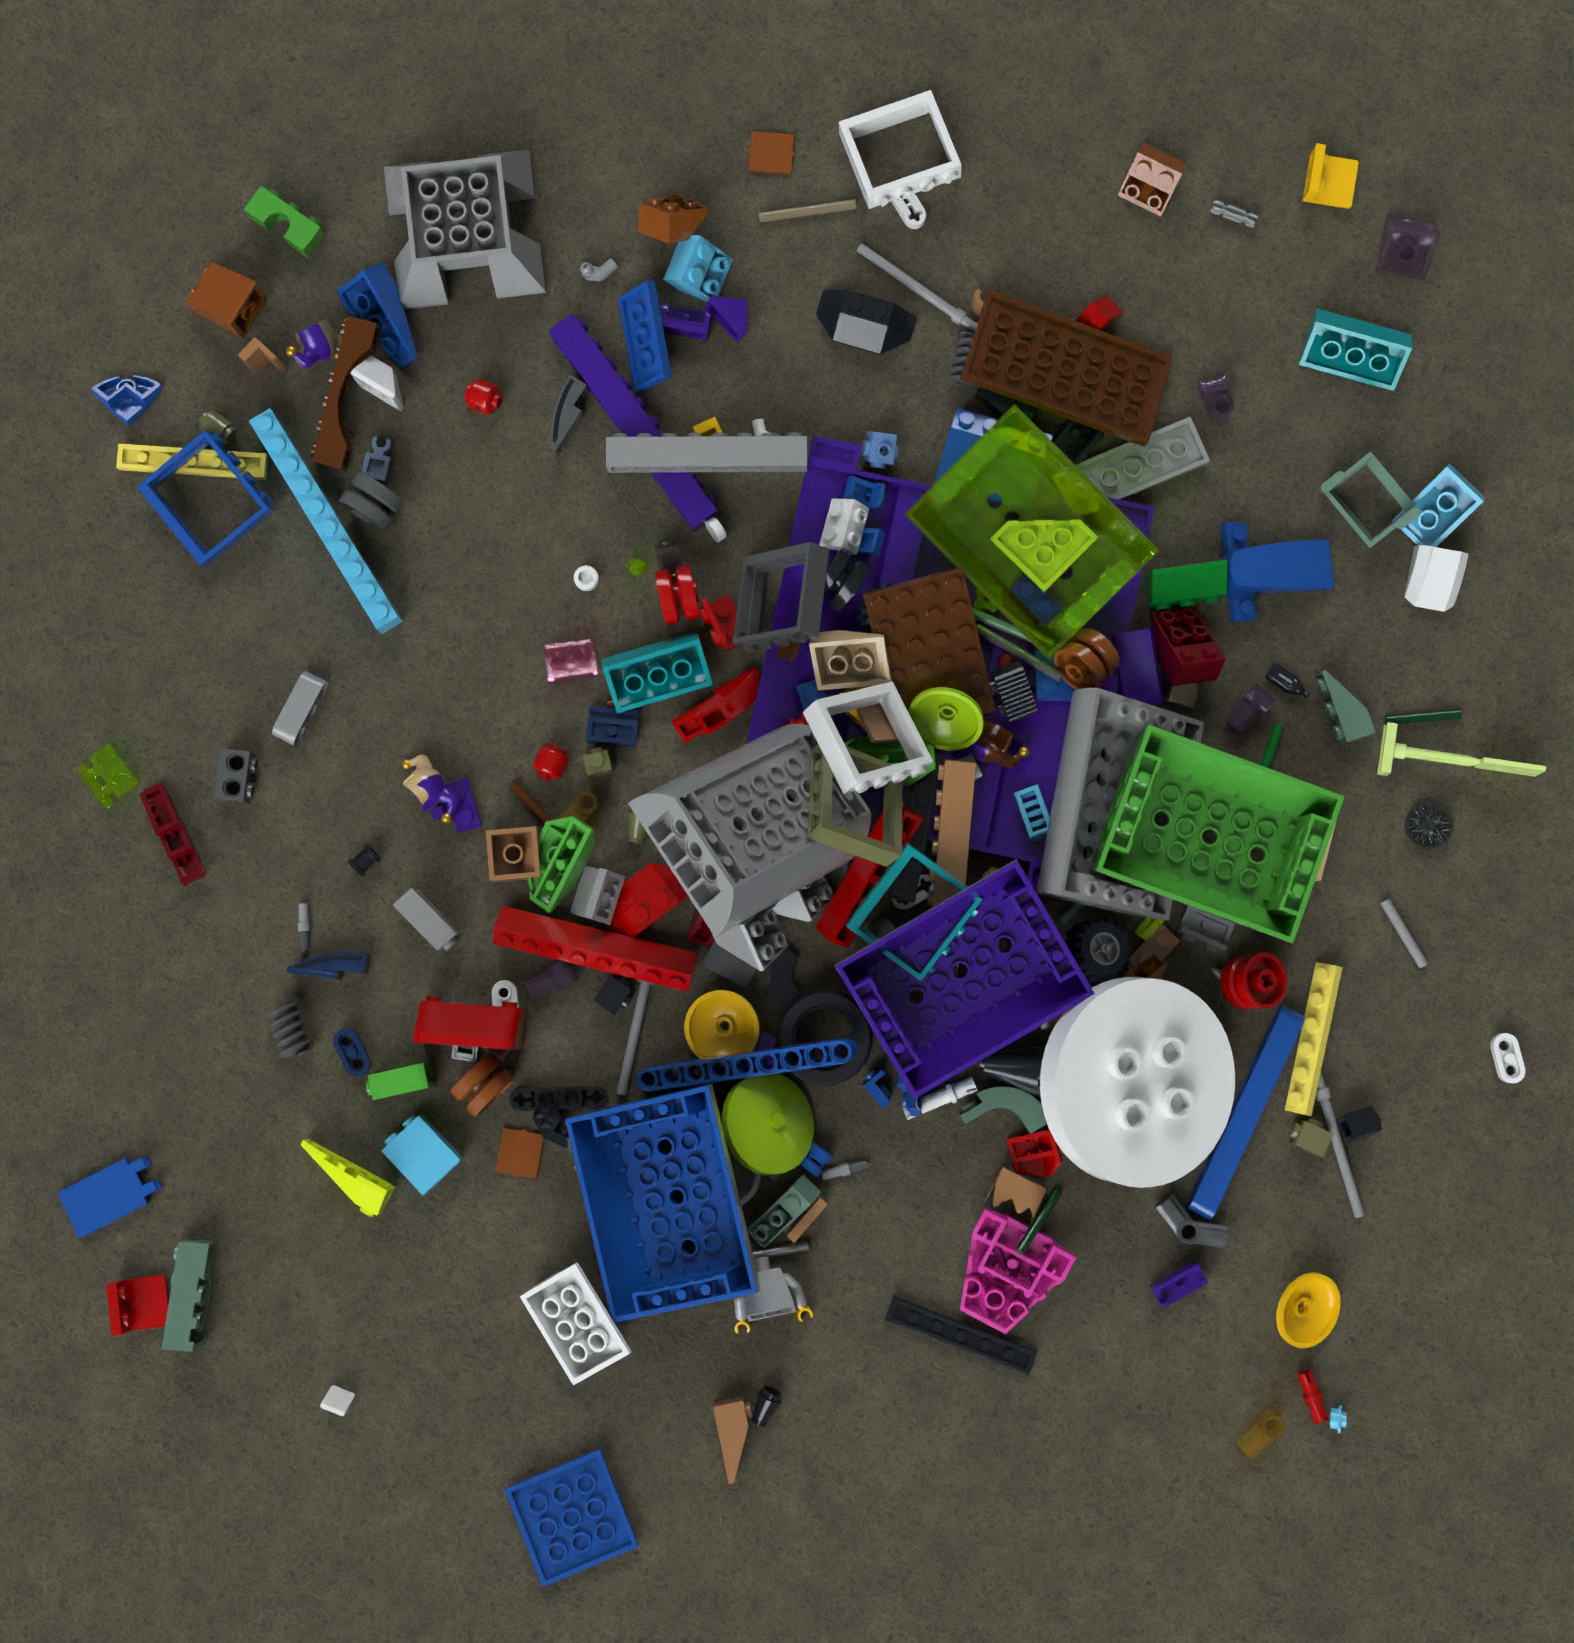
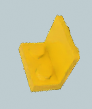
M1316 143L1309 155L1302 201L1350 209L1353 202L1359 162L1352 159L1328 156V154H1325L1326 145Z

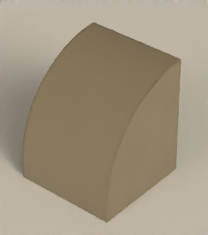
M1170 682L1165 704L1194 711L1200 686L1196 683L1172 686Z

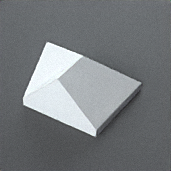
M370 356L351 371V375L361 388L402 412L404 405L397 375L390 366Z

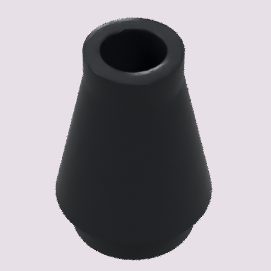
M764 1386L762 1390L758 1391L754 1415L751 1420L754 1424L760 1427L766 1426L768 1420L782 1403L781 1392L770 1386Z

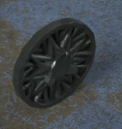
M1427 802L1417 805L1406 817L1405 830L1407 837L1414 845L1420 848L1434 849L1441 847L1449 840L1452 834L1453 823L1450 814L1445 808L1436 803Z

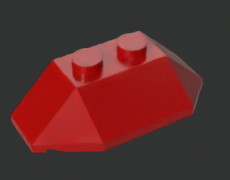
M650 863L625 881L610 925L606 924V930L636 938L687 900L689 896L670 867Z

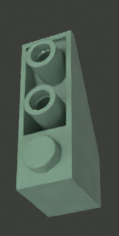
M1326 670L1318 673L1316 687L1319 693H1323L1326 700L1324 709L1327 716L1332 717L1334 723L1332 731L1337 741L1340 740L1341 745L1376 733L1367 708Z
M803 1174L747 1229L748 1234L764 1249L814 1202L821 1191Z

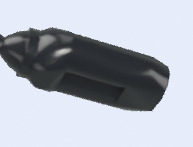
M1273 664L1265 676L1268 681L1286 693L1303 695L1305 698H1308L1310 695L1309 692H1305V688L1298 677L1280 665Z

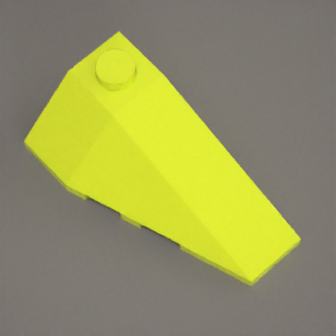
M310 1139L302 1141L301 1146L356 1205L360 1206L359 1210L370 1217H373L374 1214L376 1216L382 1214L396 1186Z

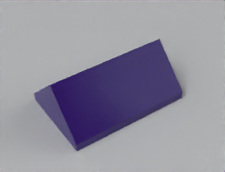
M1154 626L1111 634L1113 646L1120 658V667L1117 669L1121 695L1149 705L1161 704L1166 699Z

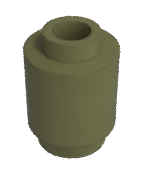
M214 410L203 413L199 419V430L201 432L207 430L213 434L215 432L218 433L224 440L225 446L229 445L237 435V429L234 428V424Z

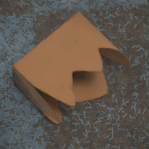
M1000 1166L984 1202L989 1197L996 1183L993 1207H997L1002 1201L1005 1202L1012 1199L1017 1213L1024 1212L1028 1207L1031 1209L1032 1223L1046 1188Z

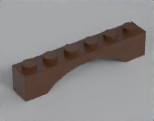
M348 316L347 321L342 324L340 332L342 342L341 346L336 348L335 361L337 362L335 370H332L329 376V385L331 387L329 395L326 394L323 400V409H325L323 419H320L317 425L319 436L317 443H314L311 449L312 462L318 465L347 471L352 446L344 425L343 408L345 395L353 378L351 371L377 350L382 327L377 323Z

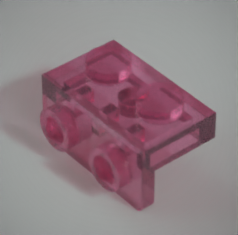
M579 639L572 642L553 643L543 646L549 684L598 677L593 639Z

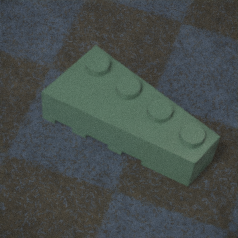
M184 1239L175 1246V1267L171 1277L172 1286L161 1348L163 1350L193 1352L206 1344L216 1241Z

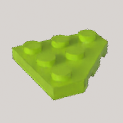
M1080 519L1070 521H1007L990 538V541L1045 593L1098 539V536Z

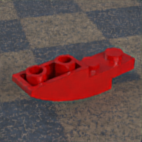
M756 666L715 689L713 697L671 720L673 727L684 743L704 732L707 736L733 720L756 701L761 674Z

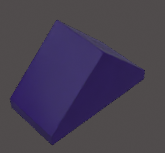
M712 297L709 299L705 308L711 311V315L738 344L746 335L747 300Z

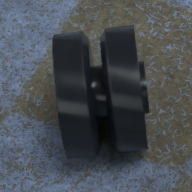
M842 547L839 548L827 564L823 596L825 598L830 590H833L828 599L827 606L837 613L853 598L870 567L859 560L848 571L845 570L851 561L852 554Z

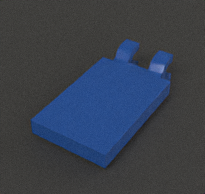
M148 1156L132 1163L129 1158H124L57 1193L78 1238H82L149 1204L147 1196L163 1188L159 1179L143 1185L137 1174L139 1171L152 1165Z

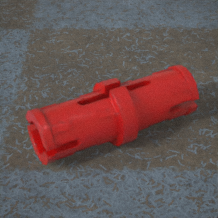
M1306 1369L1303 1374L1298 1372L1296 1375L1304 1393L1302 1398L1308 1404L1313 1423L1321 1424L1323 1423L1322 1420L1327 1422L1329 1416L1322 1401L1324 1396L1322 1391L1318 1389L1313 1370Z

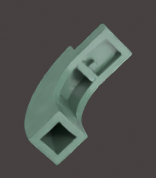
M992 1086L975 1092L980 1102L976 1103L973 1100L961 1107L963 1112L959 1114L963 1122L967 1124L991 1109L1007 1108L1017 1114L1030 1134L1047 1124L1042 1104L1029 1093L1010 1086Z

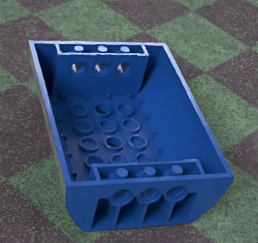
M713 1084L700 1085L615 1105L565 1119L609 1312L614 1323L750 1295L761 1290ZM663 1139L670 1141L672 1145L670 1153L662 1151L661 1142ZM675 1189L683 1193L684 1199L682 1203L674 1201L672 1194ZM686 1240L694 1242L696 1246L694 1253H688L685 1250L684 1243Z

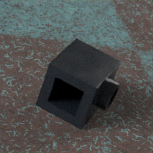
M610 975L593 1001L613 1015H616L621 1007L626 1009L633 999V996L630 995L633 990L628 987L630 982L621 975H618L616 978Z
M1373 1106L1348 1112L1336 1120L1346 1144L1372 1137L1383 1130L1381 1119Z

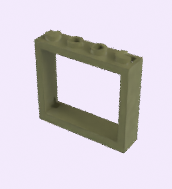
M819 744L811 750L807 838L887 867L898 859L903 851L902 788L904 781L898 783L889 781L884 785L883 842L831 824L833 772ZM846 747L858 772L861 774L893 765Z

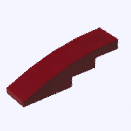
M161 782L141 792L139 795L155 834L161 839L168 859L173 862L180 882L186 886L207 875L197 849L164 784Z

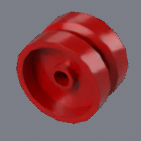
M689 564L676 567L677 583L672 582L671 573L668 569L655 571L666 625L679 622L678 607L682 606L684 617L688 621L700 619L697 604L699 597L695 579L692 580Z
M1270 953L1235 955L1223 967L1221 989L1226 1000L1238 1009L1273 1008L1281 1002L1286 994L1288 985L1287 973L1283 963Z

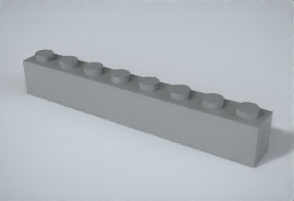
M796 432L788 433L787 436H777L776 433H763L762 436H752L751 433H738L737 436H727L725 433H714L712 436L689 433L687 437H677V434L664 433L662 437H652V434L640 433L637 434V437H627V434L615 433L612 434V437H606V468L608 473L807 472V436H802L801 433Z

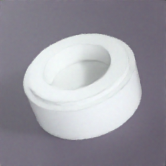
M715 517L705 521L707 530L717 543L726 538L724 528Z
M584 565L575 571L574 582L580 590L591 591L598 585L599 575L593 567Z

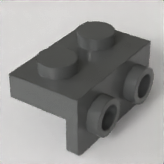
M1187 905L1176 932L1182 934L1181 939L1193 944L1195 941L1205 944L1204 949L1218 954L1219 951L1224 952L1227 950L1228 946L1226 945L1235 924L1214 914Z

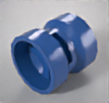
M813 1142L807 1156L800 1165L816 1177H819L823 1171L822 1167L829 1163L833 1156Z

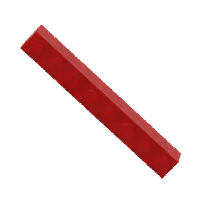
M502 906L493 932V944L687 992L690 989L698 953L506 906Z

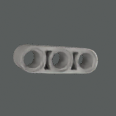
M304 671L297 680L272 729V735L296 746L328 688V682Z

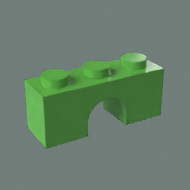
M260 186L244 208V211L249 218L268 231L278 221H289L290 227L283 236L288 245L309 258L325 237V233L321 229L322 224L312 216L309 218L301 214L303 211L294 203L290 202L288 205L282 201L283 197L272 188L268 191Z

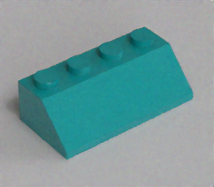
M1316 308L1308 328L1299 365L1394 391L1412 350V335Z
M697 631L601 659L602 668L617 713L713 685Z

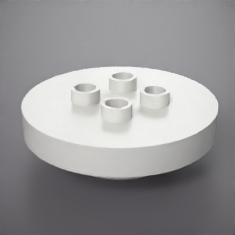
M1124 977L1112 979L1092 987L1095 994L1065 1011L1056 1023L1047 1042L1041 1065L1040 1094L1042 1108L1054 1140L1063 1153L1083 1171L1099 1179L1129 1187L1160 1186L1173 1182L1195 1169L1210 1154L1219 1141L1227 1125L1234 1100L1235 1068L1232 1050L1222 1024L1215 1013L1201 998L1187 988L1173 982L1153 978Z

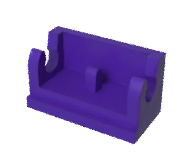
M662 304L661 317L664 333L708 340L712 320L711 311H706L705 313L669 307L668 304Z
M1192 1261L1149 1285L1162 1309L1208 1284V1281L1201 1273L1202 1270L1199 1264Z

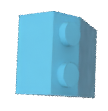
M1449 463L1412 500L1420 510V515L1401 530L1417 545L1437 547L1484 502L1485 497ZM1403 509L1392 521L1394 522L1404 514L1405 510Z

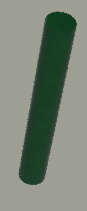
M1461 709L1386 715L1385 725H1387V722L1407 724L1461 719L1462 712Z
M1054 1188L1017 1245L1015 1251L1020 1255L1025 1254L1061 1197L1062 1193L1058 1189Z

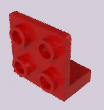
M728 594L710 604L707 603L705 598L702 599V607L699 608L700 615L705 625H711L713 629L710 633L716 648L722 647L723 651L726 652L739 646L733 643L737 609L730 595Z
M165 1274L117 1280L106 1284L111 1336L123 1335L134 1330L165 1326L169 1304Z

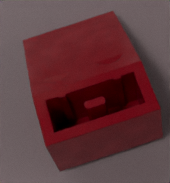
M1195 607L1150 612L1149 616L1151 624L1155 629L1161 665L1172 686L1217 680L1226 658Z

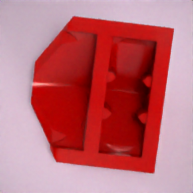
M1039 1129L1031 1134L1027 1132L1006 1139L1016 1173H1024L1038 1178L1050 1176L1056 1172L1063 1162L1059 1146L1049 1129Z

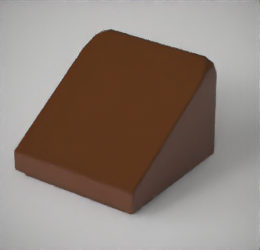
M791 642L789 646L779 645L776 657L789 662H795L800 643Z

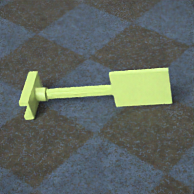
M1387 722V725L1383 727L1377 775L1388 776L1392 770L1393 759H1404L1405 757L1462 766H1474V768L1534 777L1545 772L1546 766L1486 757L1477 759L1468 755L1407 747L1406 744L1396 743L1398 724Z

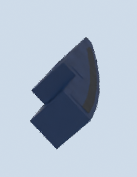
M336 952L318 955L287 967V972L342 980L343 971L368 974L371 954Z

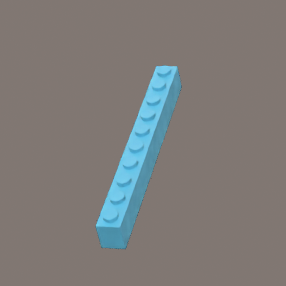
M269 408L249 420L375 628L381 634H384L402 623L403 620L277 415Z

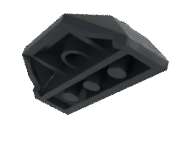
M848 289L823 290L816 312L818 319L833 342L878 355L910 342L917 319L916 316L894 302Z

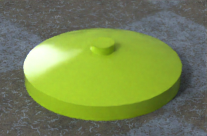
M778 1073L746 1077L737 1082L726 1097L722 1111V1126L726 1143L733 1156L744 1167L762 1175H777L794 1169L804 1160L813 1141L814 1119L806 1096L793 1081Z

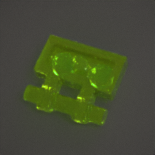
M110 743L89 757L94 767L89 769L85 763L77 767L78 772L81 774L80 779L85 785H89L95 793L93 795L97 802H101L106 809L114 804L109 797L112 792L118 798H122L141 784ZM100 774L107 782L104 787L96 779Z

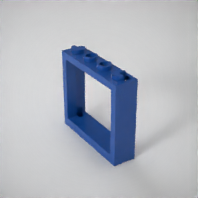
M204 430L137 486L138 490L201 566H208L275 511L270 505L273 503L272 499L266 492H260L255 486L257 483L255 478L248 471L244 473L240 468L241 461L233 452L228 453L223 447L225 442L216 432L213 434L207 430ZM210 444L261 509L208 552L156 488Z

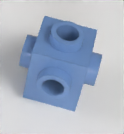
M867 431L866 440L861 445L863 461L870 462V467L885 469V464L893 465L894 460L898 456L897 435Z

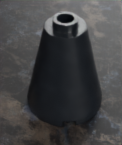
M1046 1046L1000 1049L980 1061V1070H984V1075L1041 1096L1040 1073Z

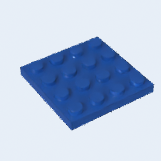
M601 1448L504 1489L542 1587L639 1546Z

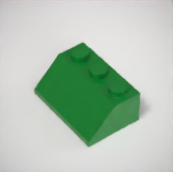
M1227 559L1152 570L1144 579L1149 609L1156 608V611L1170 610L1172 605L1179 604L1181 608L1195 606V602L1205 601L1206 605L1219 603L1220 599L1227 594Z

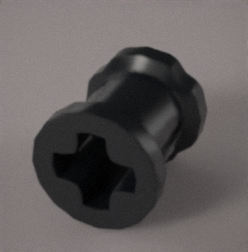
M368 844L363 846L364 849L354 859L350 858L348 860L350 866L362 877L370 866L382 860Z

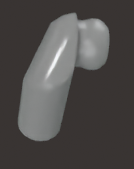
M609 258L600 267L585 262L581 265L580 271L584 279L601 282L613 273L618 266Z

